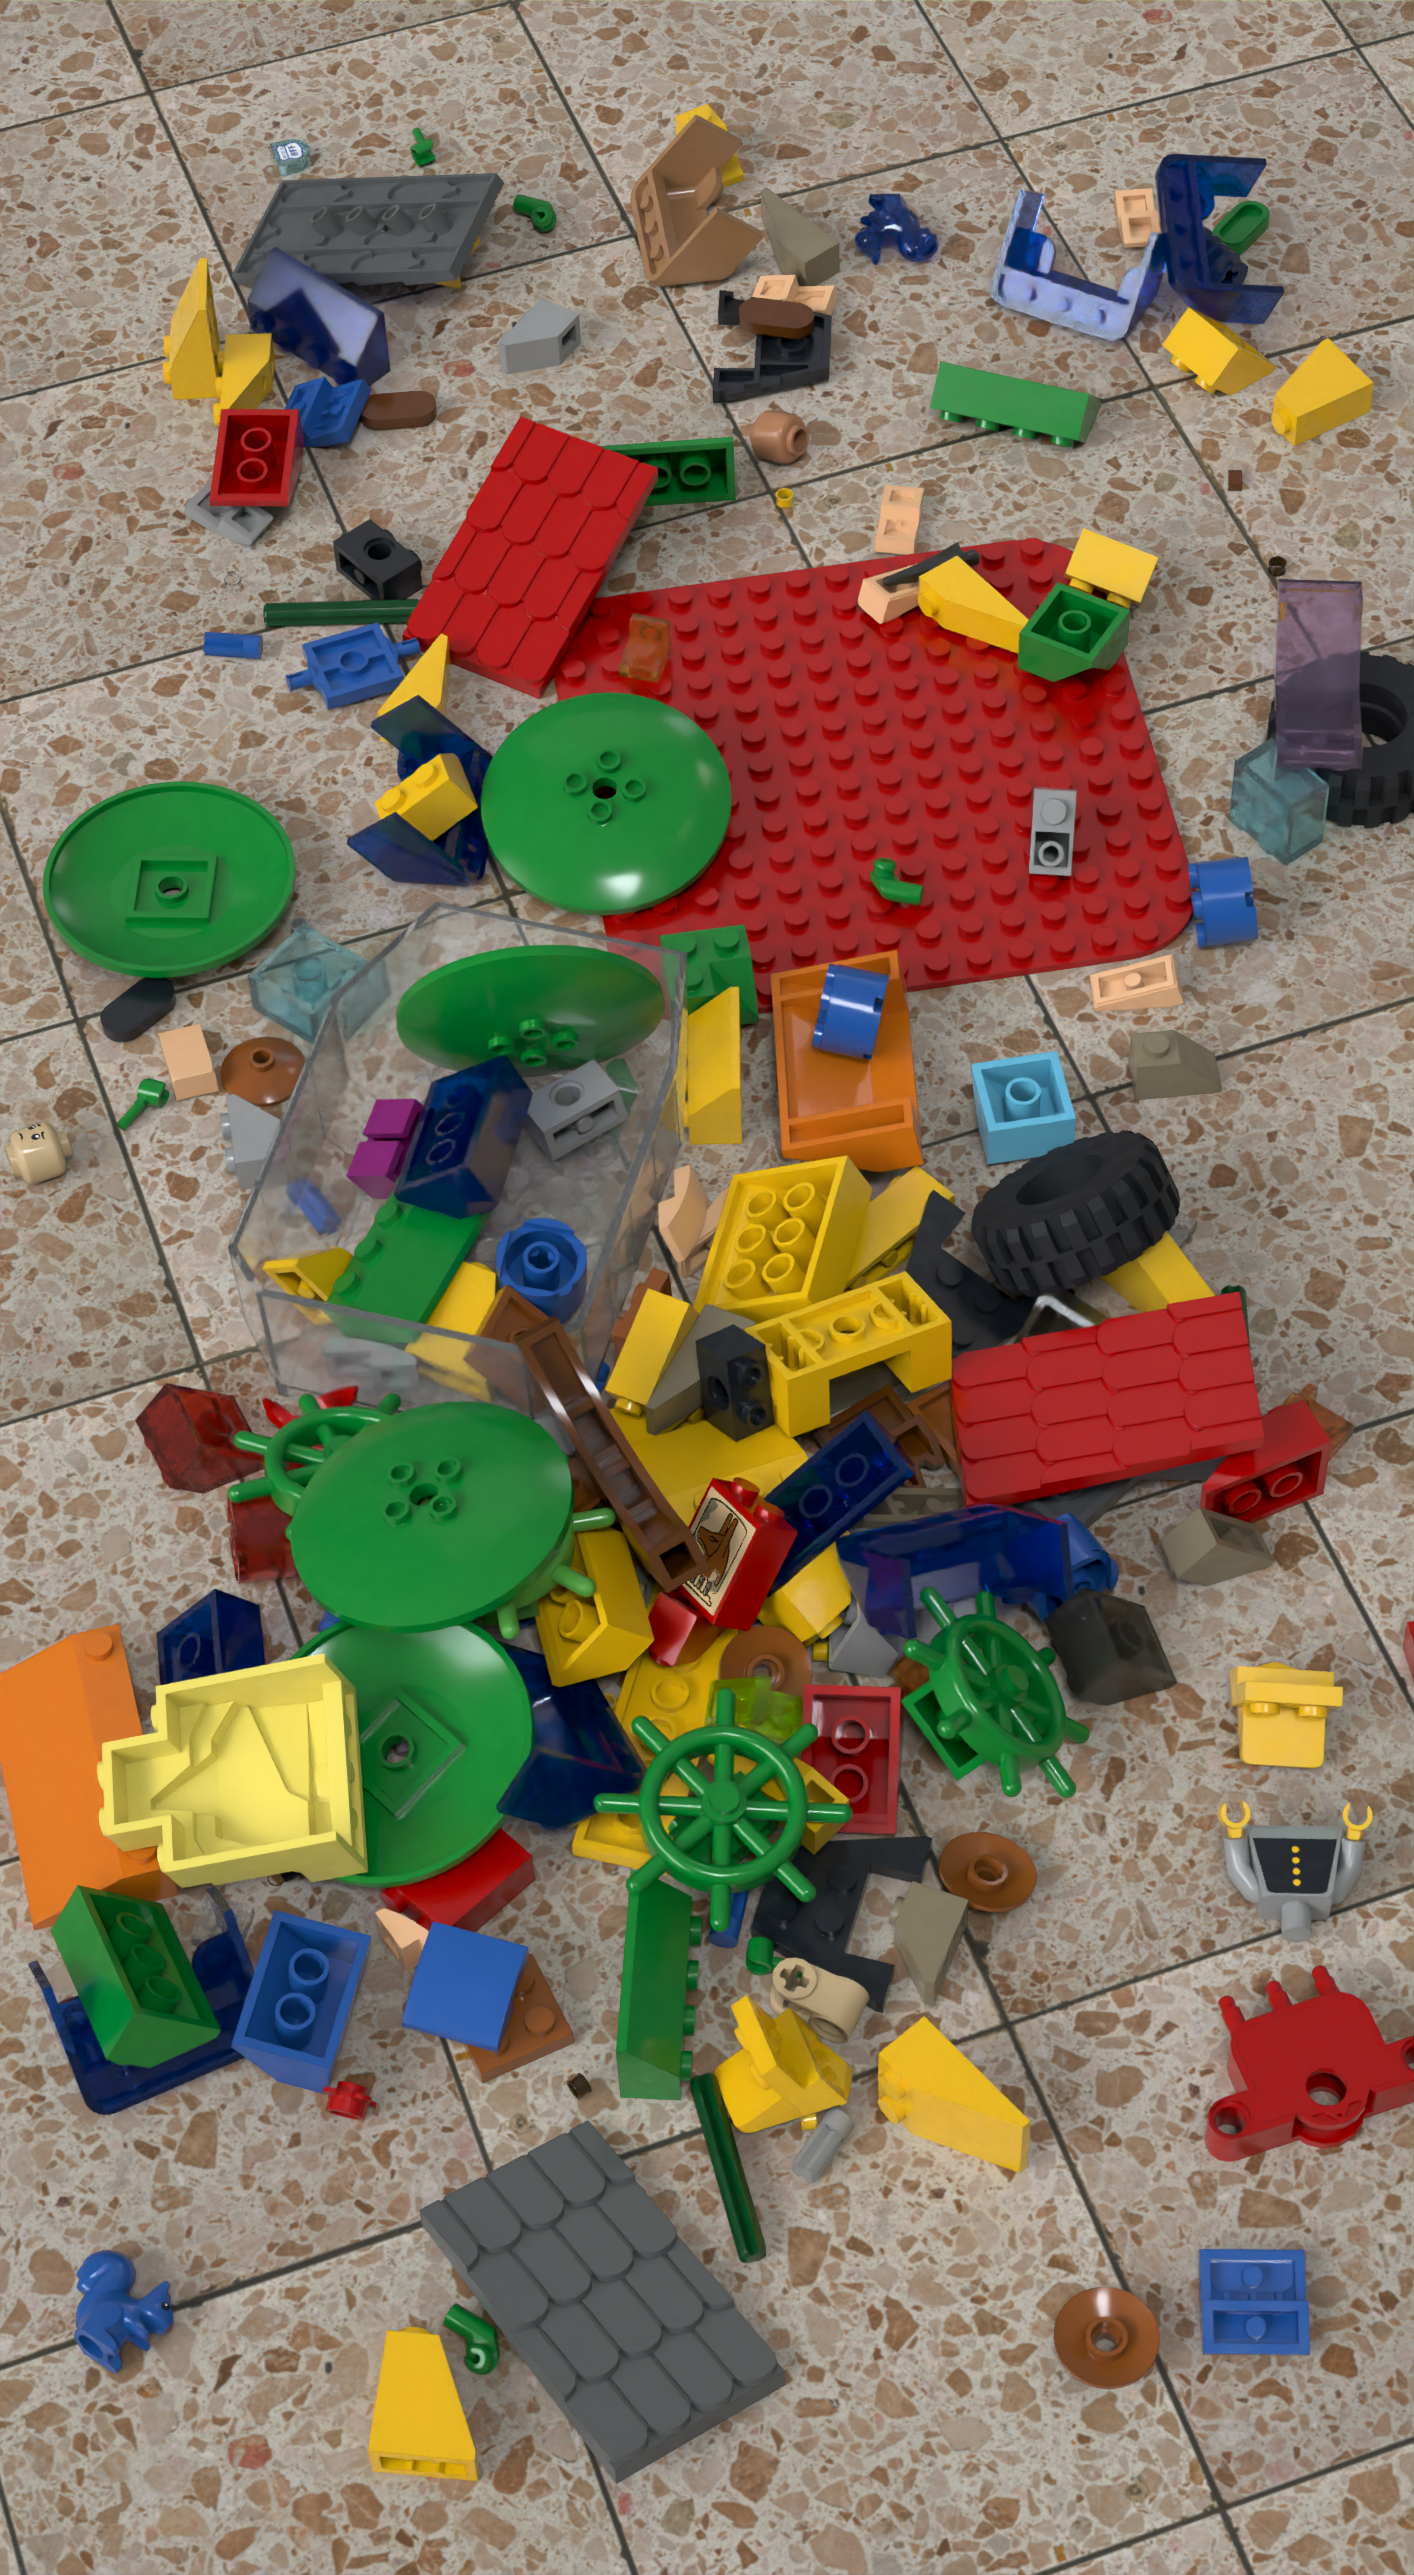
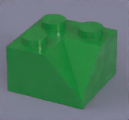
M1057 582L1019 633L1018 668L1052 682L1090 668L1110 670L1128 645L1130 610Z
M745 924L660 935L661 970L674 1034L688 1032V1016L729 987H739L740 1025L759 1023L752 959Z

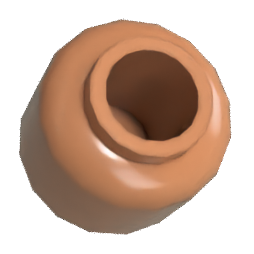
M766 410L752 424L749 438L756 456L762 460L787 464L793 463L806 451L809 443V432L802 418L798 415L777 410Z

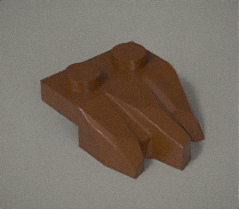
M890 1383L830 1418L829 1424L814 1429L812 1433L838 1472L864 1487H891L892 1482L897 1487L927 1488L919 1467L926 1466L934 1469L946 1463L936 1436L920 1414L913 1417Z

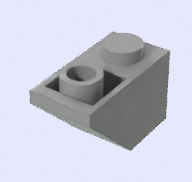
M541 298L530 310L523 314L521 320L509 332L501 337L498 344L501 372L512 374L561 365L581 344L579 314Z
M1034 788L1029 873L1071 876L1077 789Z
M235 1094L226 1095L228 1113L220 1114L223 1139H232L233 1147L224 1148L228 1174L237 1173L240 1190L291 1183L292 1178L283 1121Z

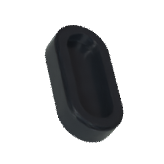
M145 977L113 1000L103 1009L100 1016L105 1036L112 1041L128 1042L134 1040L175 1007L176 994L173 983L167 978Z

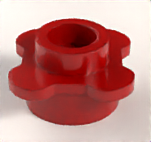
M338 2081L337 2088L323 2087L322 2092L328 2094L326 2111L337 2116L364 2121L368 2108L375 2109L377 2103L371 2101V2097L366 2096L368 2088L355 2083Z

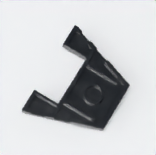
M719 291L718 325H740L739 307L745 301L734 298V292ZM814 312L813 331L799 339L756 334L754 368H714L713 403H721L829 380L832 316Z
M932 1190L925 1202L922 1218L916 1231L912 1250L904 1271L912 1277L952 1321V1359L957 1358L959 1354L964 1352L1003 1346L1015 1335L1028 1327L1031 1328L1042 1321L1046 1315L1070 1302L1076 1292L1072 1288L1051 1295L1049 1293L1040 1294L1036 1297H1028L1023 1294L1018 1301H1015L941 1247L963 1220L966 1213L935 1190Z
M918 1836L828 1841L815 1855L801 1844L791 1863L815 1886V1898L810 1902H802L776 1876L764 1885L751 1926V1937L770 1939L774 1943V1951L786 1958L796 1957L804 1959L808 1963L832 1974L857 1982L869 1994L870 1999L866 2006L876 2012L883 2013L895 1975V1965L848 1954V1947L870 1875L877 1874L910 1883L914 1881L922 1884L932 1850V1838Z

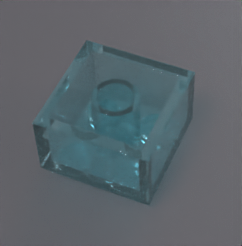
M1272 737L1235 760L1229 818L1239 830L1245 831L1256 840L1267 854L1273 855L1286 866L1323 843L1330 785Z
M304 923L248 975L253 1009L317 1048L373 995L369 961Z

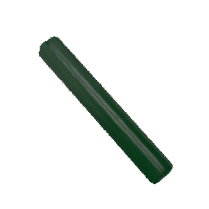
M391 599L266 603L263 609V618L267 627L361 625L377 622L379 624L407 623L420 600Z
M713 2073L697 2075L691 2079V2093L739 2260L745 2264L760 2261L766 2257V2245L717 2077Z

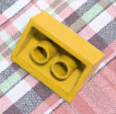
M729 987L688 1016V1033L680 1034V1060L688 1059V1067H680V1093H688V1101H680V1127H689L690 1145L742 1144L739 987Z
M603 1527L574 1533L575 1551L569 1568L595 1582L596 1591L592 1596L583 1597L557 1584L545 1596L538 1599L540 1616H536L535 1620L551 1682L554 1686L563 1687L627 1670L654 1641L625 1533Z

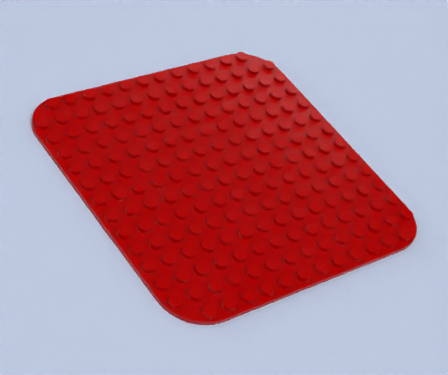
M1038 538L960 547L963 552L973 549L978 552L980 562L971 568L1028 620H1030L1057 582L1069 586L1071 582L1064 575L1073 551L1060 545L1041 541ZM943 550L594 599L553 675L558 702L580 695L612 692L639 695L673 707L694 721L717 747L728 772L732 801L730 823L722 847L710 866L694 883L669 900L653 907L619 915H602L609 952L636 961L655 975L662 986L665 1010L663 1018L671 1020L661 970L660 935L745 924L752 959L758 1014L773 1012L771 974L893 950L898 952L907 992L1126 961L1145 957L1162 950L1174 942L1190 923L1193 916L1191 892H1196V888L1191 889L1189 862L1124 651L1110 670L1090 668L1052 682L1019 669L1018 653L945 629L932 617L926 616L919 605L899 617L879 624L859 606L858 597L863 579L918 564ZM1093 589L1092 596L1107 600L1106 593ZM602 786L594 792V795L600 799H609L617 791L610 786ZM1035 787L1077 789L1071 876L1029 873ZM890 858L896 863L894 873L900 881L924 885L923 899L920 906L889 901L881 896L870 878V872L874 870L873 864L876 859Z

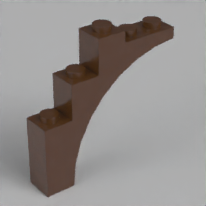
M554 1315L513 1338L553 1413L551 1415L571 1453L585 1467L605 1507L615 1512L616 1519L620 1523L640 1563L667 1593L709 1570L710 1567L689 1527L663 1496L632 1449L591 1380L559 1319Z

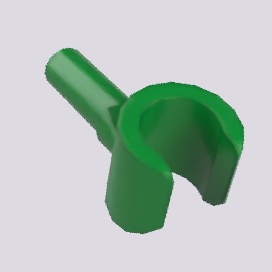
M414 128L412 133L417 144L412 145L410 150L415 164L420 167L435 161L436 158L431 151L433 148L432 139L425 140L421 129Z
M151 1078L143 1079L138 1087L137 1099L116 1125L125 1131L134 1119L145 1110L148 1104L163 1108L169 1098V1091L165 1090L166 1083Z
M753 1937L749 1940L746 1952V1966L750 1973L754 1975H767L774 1971L779 1962L784 1960L774 1957V1943L770 1939ZM798 1971V1978H801L802 1973Z

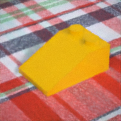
M208 258L199 259L171 318L170 335H164L165 358H169V361H163V378L165 384H171L174 400L217 398L215 382L216 377L220 376L218 370V350H221Z
M925 2016L878 2053V2105L894 2124L901 2122L913 2135L1021 2173L1027 2168L1030 2120Z

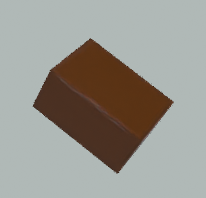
M1228 470V491H1242V470Z

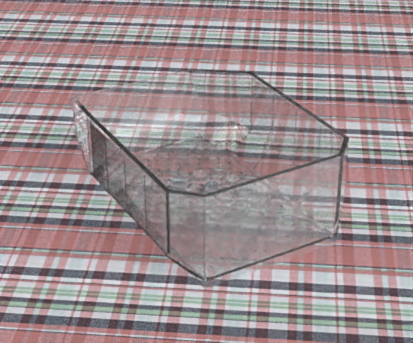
M435 902L332 996L228 1245L245 1322L280 1396L299 1400L303 1394L309 1393L317 1398L326 1392L356 1385L359 1390L357 1400L352 1406L376 1409L387 1394L396 1393L401 1398V1406L395 1414L425 1405L458 1401L499 1405L517 1411L532 1420L553 1414L516 1344L291 1295L283 1290L262 1269L266 1261L308 1250L342 1247L354 1256L356 1246L365 1238L373 1225L376 1213L388 1200L372 1199L346 1177L359 1142H364L368 1139L363 1135L376 1099H417L434 1115L457 1103H461L465 1109L478 1099L468 1113L469 1116L482 1112L489 1107L502 1114L501 1125L489 1130L501 1135L504 1140L503 1165L495 1192L499 1201L463 1261L469 1264L471 1262L482 1263L496 1273V1249L500 1239L510 1229L512 1232L524 1226V1221L533 1218L558 1220L573 1229L574 1235L581 1243L583 1242L587 1252V1288L580 1306L573 1312L571 1318L561 1325L594 1385L596 1384L611 1342L613 1326L620 1317L634 1274L638 1270L639 1260L658 1210V1203L662 1202L661 1199L675 1159L683 1143L688 1052L687 952ZM527 945H570L595 948L627 957L646 967L655 975L662 986L665 1003L663 1018L655 1031L643 1042L619 1056L599 1063V1066L620 1089L628 1119L552 1161L528 1132L518 1101L571 1071L535 1077H491L452 1071L419 1058L402 1043L398 1036L396 1009L404 993L420 978L446 964L468 956L497 949ZM437 1133L430 1153L434 1150V1148L436 1147L437 1143L441 1138L439 1133ZM462 1156L448 1167L447 1171L480 1186L477 1180L478 1169L474 1161L468 1157Z

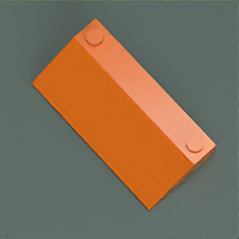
M897 950L771 974L783 1157L803 1161H816L848 1155L857 1169L874 1172H885L923 1165L908 994ZM829 964H840L889 975L871 1060L811 1047Z
M119 1624L72 1634L0 1673V1762L34 1931L54 1926L77 1885L153 1902L179 1895L177 1884L160 1869L157 1858L158 1845L123 1852L103 1835L99 1824V1810L104 1807V1790L100 1787L97 1777V1764L102 1761V1743L143 1735Z

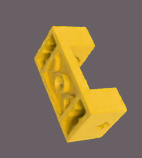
M906 1271L743 1329L766 1346L774 1421L789 1438L830 1423V1379L883 1361L911 1393L952 1378V1321Z

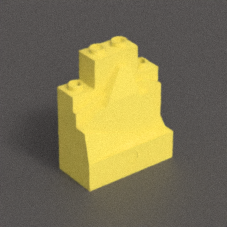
M325 1654L156 1686V1704L151 1707V1720L156 1733L102 1743V1761L97 1764V1777L100 1787L104 1790V1807L99 1810V1824L103 1835L123 1852L158 1845L157 1858L161 1871L181 1888L212 1883L216 1886L291 1871L302 1873L311 1883L368 1872L356 1688Z

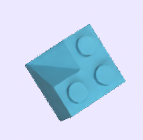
M1057 1051L971 1064L978 1129L988 1165L1041 1157L1052 1149L1059 1146L1063 1147L1075 1141L1076 1117Z

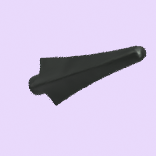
M956 542L916 565L885 577L883 585L893 586L919 582V576L955 556H959L970 567L978 565L980 557L975 549L963 552L959 543Z

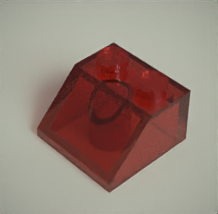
M166 1383L135 1419L144 1437V1443L151 1451L161 1471L162 1479L169 1488L204 1494L264 1469L265 1455L239 1449L234 1444V1437L239 1431L253 1433L234 1396Z

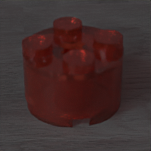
M226 1493L227 1522L230 1523L231 1538H229L234 1574L238 1584L300 1577L292 1556L291 1541L285 1535V1529L293 1517L279 1509L270 1495L241 1503H233L229 1500Z

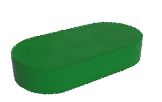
M1257 201L1241 202L1214 227L1212 234L1218 236L1222 243L1230 246L1231 251L1241 255L1267 230L1270 217L1269 209Z

